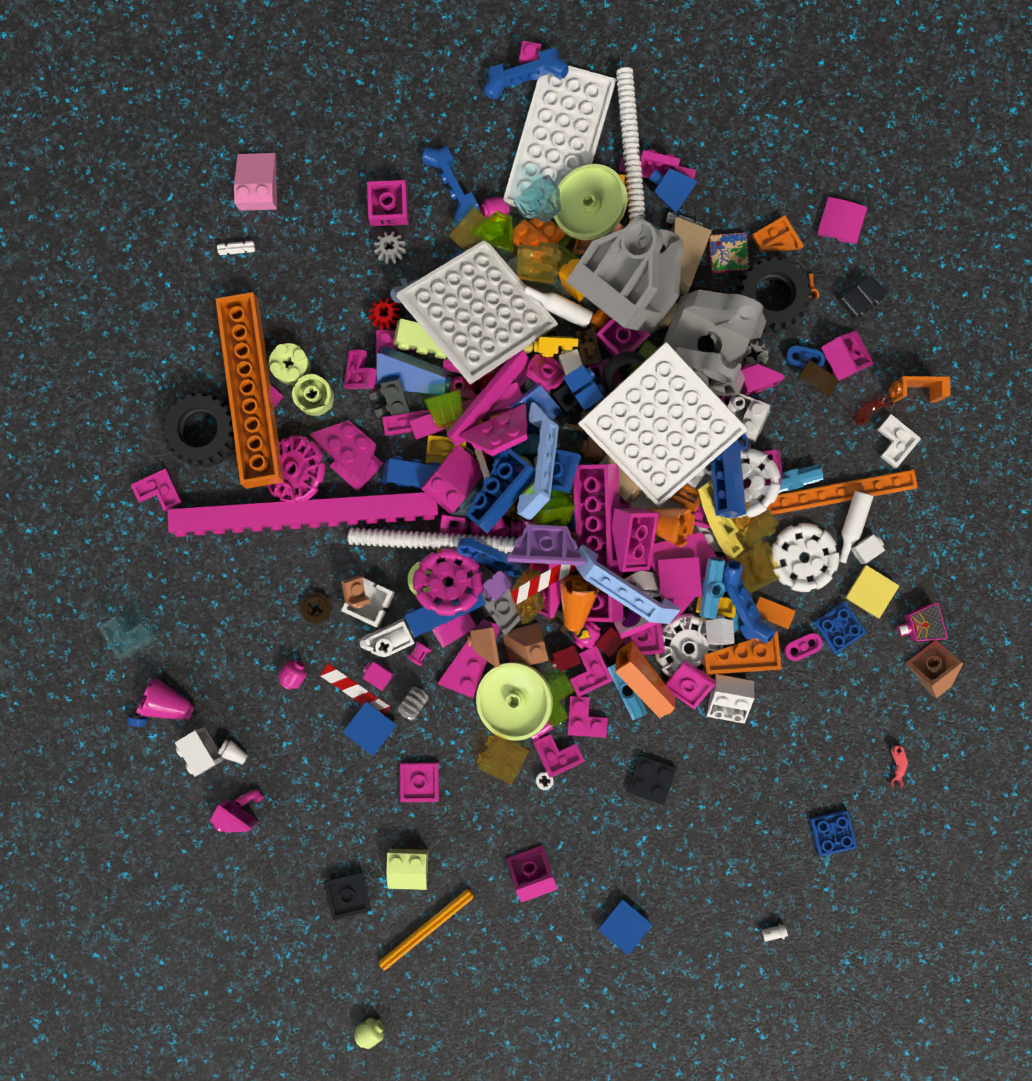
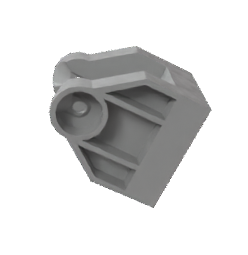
M635 220L622 230L593 240L566 282L624 328L654 333L680 296L681 259L684 255L683 240L678 234L669 230H658L653 224L645 220ZM664 244L666 249L664 252H660L662 245Z
M697 290L680 297L663 344L667 341L718 397L739 394L745 380L741 371V363L749 341L760 338L766 324L762 312L763 305L752 298L739 294ZM700 336H710L714 343L713 352L707 353L698 350L697 342Z

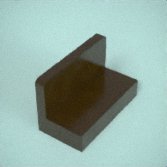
M582 411L580 420L584 418L589 412ZM563 423L564 429L586 432L580 425Z

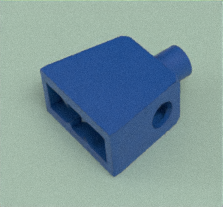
M670 168L665 175L655 169L649 178L658 185L654 194L674 213H677L698 182Z

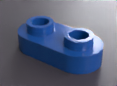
M792 346L786 352V360L793 366L804 368L807 361L811 360V358H815L816 364L820 367L825 362L823 353L818 350L802 346ZM792 354H797L798 359H793Z

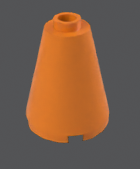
M645 508L659 513L655 533L657 536L678 547H684L688 543L686 538L688 535H692L695 524V516L691 514L692 509Z
M568 575L565 580H560L564 626L569 631L576 632L584 627L599 588L586 581L582 575Z

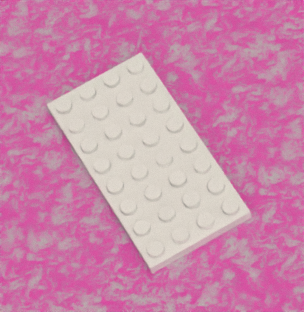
M568 66L569 71L564 79L559 80L550 74L541 76L538 79L503 199L505 203L554 217L552 210L553 197L560 182L576 168L593 163L615 87V78Z

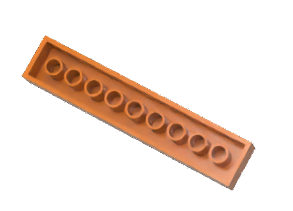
M253 292L216 298L240 484L247 489L283 483L284 476L259 300Z

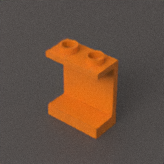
M903 376L892 383L889 388V396L892 397V402H897L907 396V387H929L930 402H939L950 396V377Z

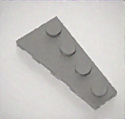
M478 562L480 565L479 570L480 573H483L485 583L495 574L484 564ZM472 572L467 574V578L473 577ZM511 589L495 603H491L482 592L481 594L486 602L484 606L504 636L509 633L531 608L524 601L515 605Z

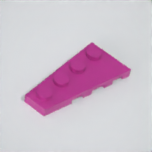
M482 619L475 630L493 627L496 640L499 627L495 623ZM467 641L438 682V685L473 698L487 660L473 651V646L469 647Z

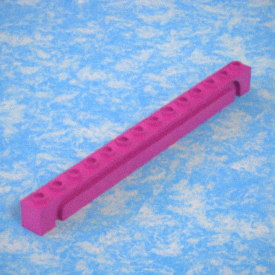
M422 492L317 499L305 502L299 501L298 504L272 502L167 509L168 532L175 534V537L187 536V533L194 532V535H206V531H213V534H225V530H232V533H243L244 529L259 532L267 527H270L271 530H282V526H290V529H301V525H309V528H318L320 524L327 523L328 527L340 526L339 523L347 522V525H359L358 521H366V524H377L378 520H385V523L397 522V519L404 518L405 522L416 521L417 517H423V520H435V516H439V505L428 494Z

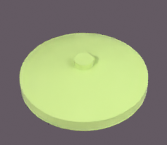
M601 164L581 166L571 171L558 185L552 203L554 219L558 226L572 238L578 240L600 238L613 230L622 219L627 207V190L624 182L613 169Z
M509 662L501 664L500 667L493 668L483 677L477 690L476 704L482 722L492 733L507 740H524L538 733L547 724L552 713L553 697L548 682L539 671L524 663Z

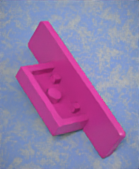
M643 150L639 160L641 161L642 178L649 179L655 169L665 175L669 168L692 179L695 177L696 170L679 166L680 159L672 154L662 155L658 154L655 150ZM622 155L619 172L625 173L626 168L624 167V155Z

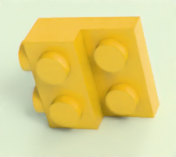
M539 336V339L534 342V352L541 353L543 357H553L554 353L558 354V346H561L562 350H573V346L578 347V338Z

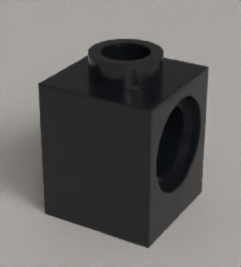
M568 384L553 394L552 398L565 415L569 413L573 415L580 410V403L575 397L577 394L571 391ZM571 397L573 404L565 405L563 399Z

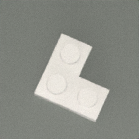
M892 414L877 429L891 441V444L880 457L893 468H897L921 439Z

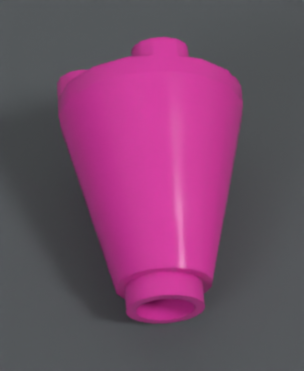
M151 678L136 713L146 717L189 720L195 706L159 679Z

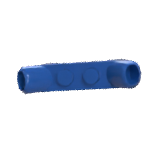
M547 49L538 52L540 59L507 70L503 64L493 66L487 70L488 81L483 87L484 93L492 100H496L506 87L517 86L528 80H537L541 76L548 74L559 80L564 79L569 71L568 63L560 59L557 49Z
M446 145L439 149L426 147L422 155L423 163L441 170L442 173L439 175L443 183L449 185L450 189L448 192L452 200L456 199L458 202L454 222L459 226H468L472 215L480 212L476 199L472 192L464 195L450 169L455 164Z
M735 560L729 561L724 566L722 583L725 586V592L729 594L743 621L739 628L746 639L756 638L763 643H767L774 637L775 627L763 621L749 591L741 579L743 565Z

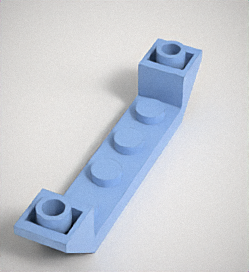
M531 403L529 411V421L540 428L533 494L520 495L517 505V514L527 520L532 519L550 500L559 427L548 413L536 403Z
M582 544L578 549L580 555L585 559L584 566L575 565L582 577L649 622L670 624L681 610L680 607L666 598L659 603L596 562L598 554Z

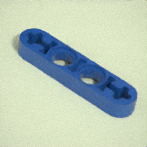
M461 538L458 541L457 552L459 554L471 557L481 564L502 571V573L507 572L512 577L522 578L525 576L526 563L508 562L507 554L470 538Z

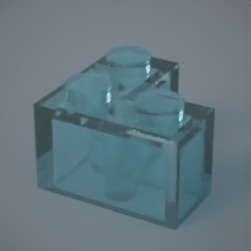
M114 617L98 627L118 660L129 658L158 639L149 623H140L130 630L123 617Z

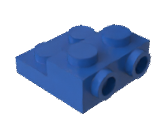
M556 449L551 490L570 493L581 458L579 454Z

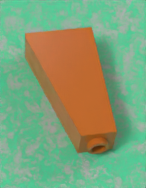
M630 641L618 649L615 672L659 718L672 713L675 709L674 695L636 644Z

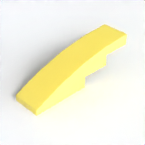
M710 480L699 488L698 491L709 525L720 547L730 561L740 554L744 548L734 535L739 530L730 518L715 516L713 481Z

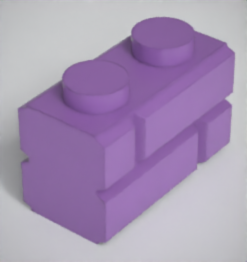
M498 571L483 584V594L491 603H495L511 588L512 578L507 572L502 573V571Z

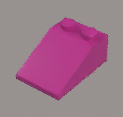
M455 446L421 486V489L448 513H453L483 474L479 462L461 446Z
M614 508L611 528L619 571L650 570L659 513L644 508Z
M529 563L530 581L559 564ZM560 580L530 596L531 611L548 618H554L561 601Z

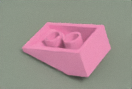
M275 153L238 154L234 181V203L240 211L277 209Z

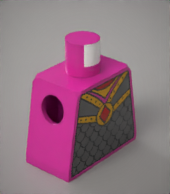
M929 603L905 614L906 623L897 625L899 636L909 634L911 641L948 639L939 603Z

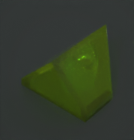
M497 211L469 232L497 248L509 252L514 251L512 216Z

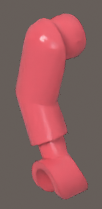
M896 745L892 748V755L896 763V775L890 781V786L894 788L893 782L897 780L900 783L899 787L901 789L904 785L902 776L905 775L908 760L904 748Z

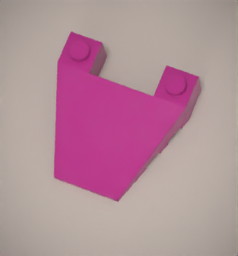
M699 532L688 535L686 538L688 543L684 547H678L667 540L654 543L651 566L659 577L658 560L699 557L702 581L705 578L708 559L718 557L703 533ZM695 597L667 599L681 608L675 617L682 614Z

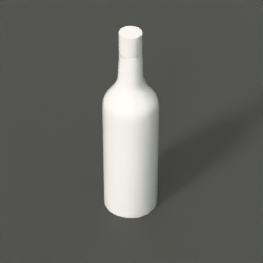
M527 285L523 293L539 300L547 311L582 328H586L592 318L593 312L554 292L542 293Z
M859 491L854 492L842 529L844 544L839 558L840 562H847L852 545L861 537L874 497L873 495Z

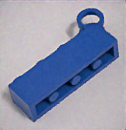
M745 433L741 435L744 441L743 446L740 445L737 439L711 462L715 516L732 519L746 515L740 450L747 449L749 445L748 437Z

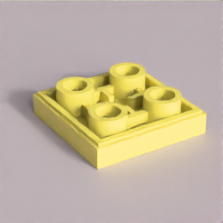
M865 565L845 598L876 618H880L899 585Z

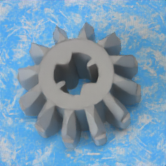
M392 231L390 236H388L387 232H384L385 237L378 236L379 242H374V246L377 248L374 252L376 255H379L378 259L380 261L385 259L387 265L390 260H392L393 264H396V258L402 260L401 254L406 253V249L403 248L406 246V243L401 241V235L395 237V232ZM387 246H389V247H392V246H393L394 249H392V250H391V249H388V250H387Z
M412 687L398 707V712L409 720L415 719L427 702L428 695L421 688Z

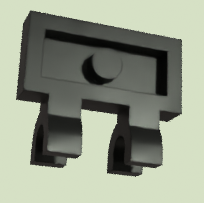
M400 376L381 379L380 385H374V389H370L371 392L368 393L370 400L378 399L382 395L386 399V401L375 403L376 408H374L376 416L384 415L387 411H390L391 415L410 412V406Z

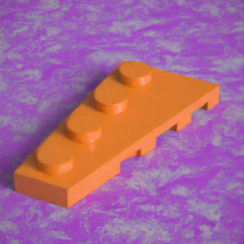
M778 631L775 632L771 641L763 643L755 638L703 655L705 674L782 669Z

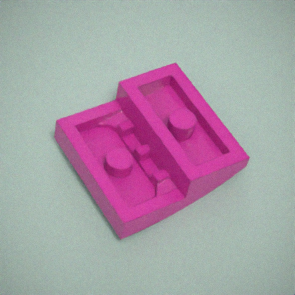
M828 197L818 229V235L837 238L839 242L857 244L867 207L846 200Z
M699 557L658 560L661 599L702 597Z
M469 612L446 624L440 625L432 631L443 648L477 628L478 625Z

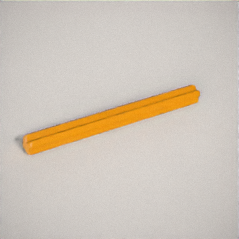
M466 889L379 960V966L383 970L389 968L473 899L472 892Z

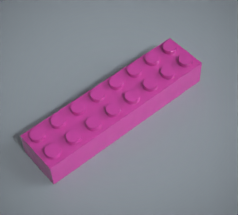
M617 464L578 465L573 481L578 547L580 548L583 544L597 553L596 562L622 578V572L619 571L611 528L614 508H620L619 466ZM599 589L586 621L615 622L622 620L623 604Z

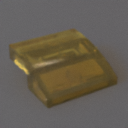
M473 207L448 236L465 252L485 239L491 245L500 234Z

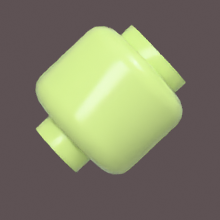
M368 1018L356 1027L354 1034L356 1043L361 1048H372L383 1040L384 1026L381 1021Z

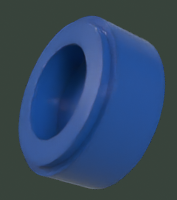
M130 714L127 716L126 723L135 727H143L147 724V717Z

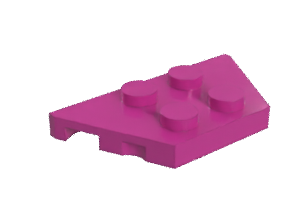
M522 404L459 434V440L462 443L467 441L472 444L473 448L483 450L491 456L527 440L526 405Z
M348 420L309 435L317 445L359 482L363 483L365 481V474L370 467L371 457L375 453L376 444Z

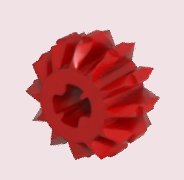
M379 298L380 304L373 302L374 308H369V313L372 314L369 316V319L373 321L374 327L379 325V329L383 330L384 326H386L388 330H391L390 324L396 327L397 323L395 320L401 319L400 315H398L401 310L396 308V302L390 304V298H387L385 303H383L382 298ZM383 311H385V313H386V311H387L388 316L385 317V316L383 315V317H382V314H381V313H382Z

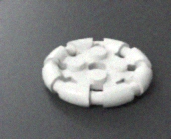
M749 449V451L740 450L743 481L750 479L751 485L744 489L745 503L749 502V506L746 508V515L739 516V518L743 516L754 517L765 512L767 507L776 500L780 491V472L776 463L770 460L764 452L755 449ZM749 458V464L744 463V459ZM763 464L765 467L761 471L759 467ZM771 479V485L765 486V480ZM762 495H764L765 498L762 502H760L758 499L761 498Z
M799 523L798 526L793 527L791 525L778 534V539L775 544H772L770 550V562L773 564L774 575L783 585L786 584L795 591L810 592L811 589L816 588L818 590L831 581L832 574L838 569L839 552L837 553L835 545L837 544L826 530L822 531L814 524ZM800 533L802 539L796 540L795 534ZM813 535L819 537L817 541L811 540ZM784 543L789 545L786 551L781 548ZM828 548L829 555L824 556L822 549ZM802 552L807 553L809 556V560L806 563H802L799 559V555ZM784 559L785 567H781L780 560ZM823 565L827 567L825 573L820 571ZM791 573L797 575L795 580L790 578ZM812 575L813 581L808 582L806 577Z
M681 614L675 617L670 624H663L664 642L666 638L671 641L669 647L665 646V653L655 654V658L660 663L661 670L668 677L672 676L684 659L695 667L701 664L704 667L703 655L708 654V650L715 652L724 649L723 645L707 644L704 636L706 635V620L708 619L696 617L694 614ZM692 624L698 625L697 631L691 629ZM679 625L682 630L676 633L673 628ZM687 643H691L694 646V651L691 654L684 652V646ZM671 655L674 662L669 664L666 657Z

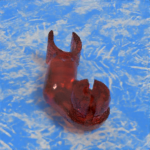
M884 396L878 402L874 401L864 404L855 417V423L859 426L865 425L872 412L879 410L881 407H891L893 402L888 405L884 404V400L890 396Z

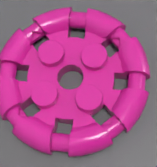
M293 435L288 439L283 438L279 441L284 482L267 485L275 498H280L281 502L298 504L299 501L305 502L318 491L317 487L319 483H322L325 474V464L322 462L323 454L314 441L310 442L309 438L305 436ZM295 465L296 471L294 474H291V467ZM311 477L313 480H312V482L309 484V483H308V480H309V478Z
M444 548L440 552H432L425 556L419 563L420 567L418 570H415L413 576V589L416 590V598L427 610L431 609L436 614L444 616L456 615L455 613L465 612L477 602L479 593H482L484 584L483 573H480L478 562L471 557L459 554L457 549ZM441 559H444V560H445V562H441V563L438 565V563H437L438 560H441ZM457 559L462 561L461 566L455 564ZM426 570L431 571L430 576L425 575ZM472 572L473 577L467 578V574ZM451 578L454 580L452 586L447 587L443 585V581ZM429 587L431 591L425 592L424 588ZM467 588L472 590L470 594L466 593ZM438 599L442 602L440 604L435 603V600ZM452 600H459V604L452 605Z

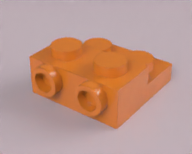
M538 213L529 222L524 219L510 231L513 236L511 237L512 242L517 247L521 246L527 256L530 257L532 255L536 260L565 236L564 231L543 213Z

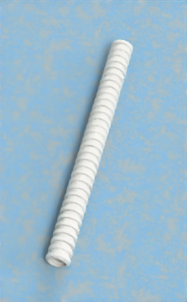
M622 67L616 71L617 86L619 87L620 121H622L621 132L623 133L622 144H624L623 155L625 156L624 167H626L627 201L629 202L628 208H630L628 210L630 214L629 223L635 220L646 221L644 219L646 214L643 213L645 212L643 207L645 203L643 202V184H641L643 180L641 178V161H639L641 157L639 155L640 146L638 144L639 134L637 132L638 123L636 120L633 69Z
M350 528L348 532V542L350 545L354 543L359 545L361 543L362 546L365 544L377 546L378 544L380 547L391 545V547L397 546L398 548L401 546L406 548L408 546L418 549V547L424 549L426 547V549L432 548L436 550L438 548L441 550L442 548L457 549L458 541L461 538H470L505 554L512 552L519 537L517 539L515 537L509 539L508 536L505 538L493 536L491 538L490 535L487 537L475 535L473 537L472 534L469 536L457 534L456 536L454 533L451 535L439 533L438 535L436 532L425 534V532L419 533L418 531L415 533L410 531L408 533L407 531L401 532V530L397 532L392 530L390 532L380 529V531L374 529L372 531V529L366 530L365 528L362 530L360 528H356V530Z

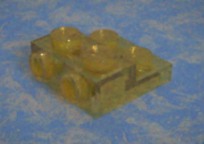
M539 242V246L519 244L517 276L519 279L555 284L556 276L559 277L558 273L561 265H558L562 258V250H559V244Z
M749 502L745 503L746 508H748ZM769 509L754 517L743 516L742 518L735 517L731 519L739 530L735 535L744 548L760 546L763 543L761 539L764 536L768 537L776 532L775 527L779 524Z
M768 542L745 551L732 559L743 565L741 579L749 593L781 578L780 575L776 576L773 571L780 567L777 561H774L773 552Z
M529 569L524 571L523 575L515 581L510 592L540 575L539 570ZM541 591L515 605L522 624L529 623L545 606L544 599L540 594Z
M495 733L494 736H489L485 744L488 746L486 752L480 753L476 761L479 764L477 768L512 785L530 750Z

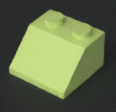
M389 849L386 872L388 889L427 890L428 850Z

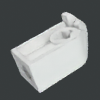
M640 570L624 579L652 598L661 596L660 581L655 571L647 572Z
M404 618L373 633H369L360 639L361 648L381 657L389 656L415 644V640ZM381 642L388 644L387 649L381 647Z

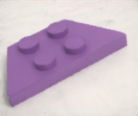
M528 524L523 531V535L517 540L514 549L508 554V562L584 566L585 559L580 555L577 549L578 546L575 540L571 538V533L567 526Z

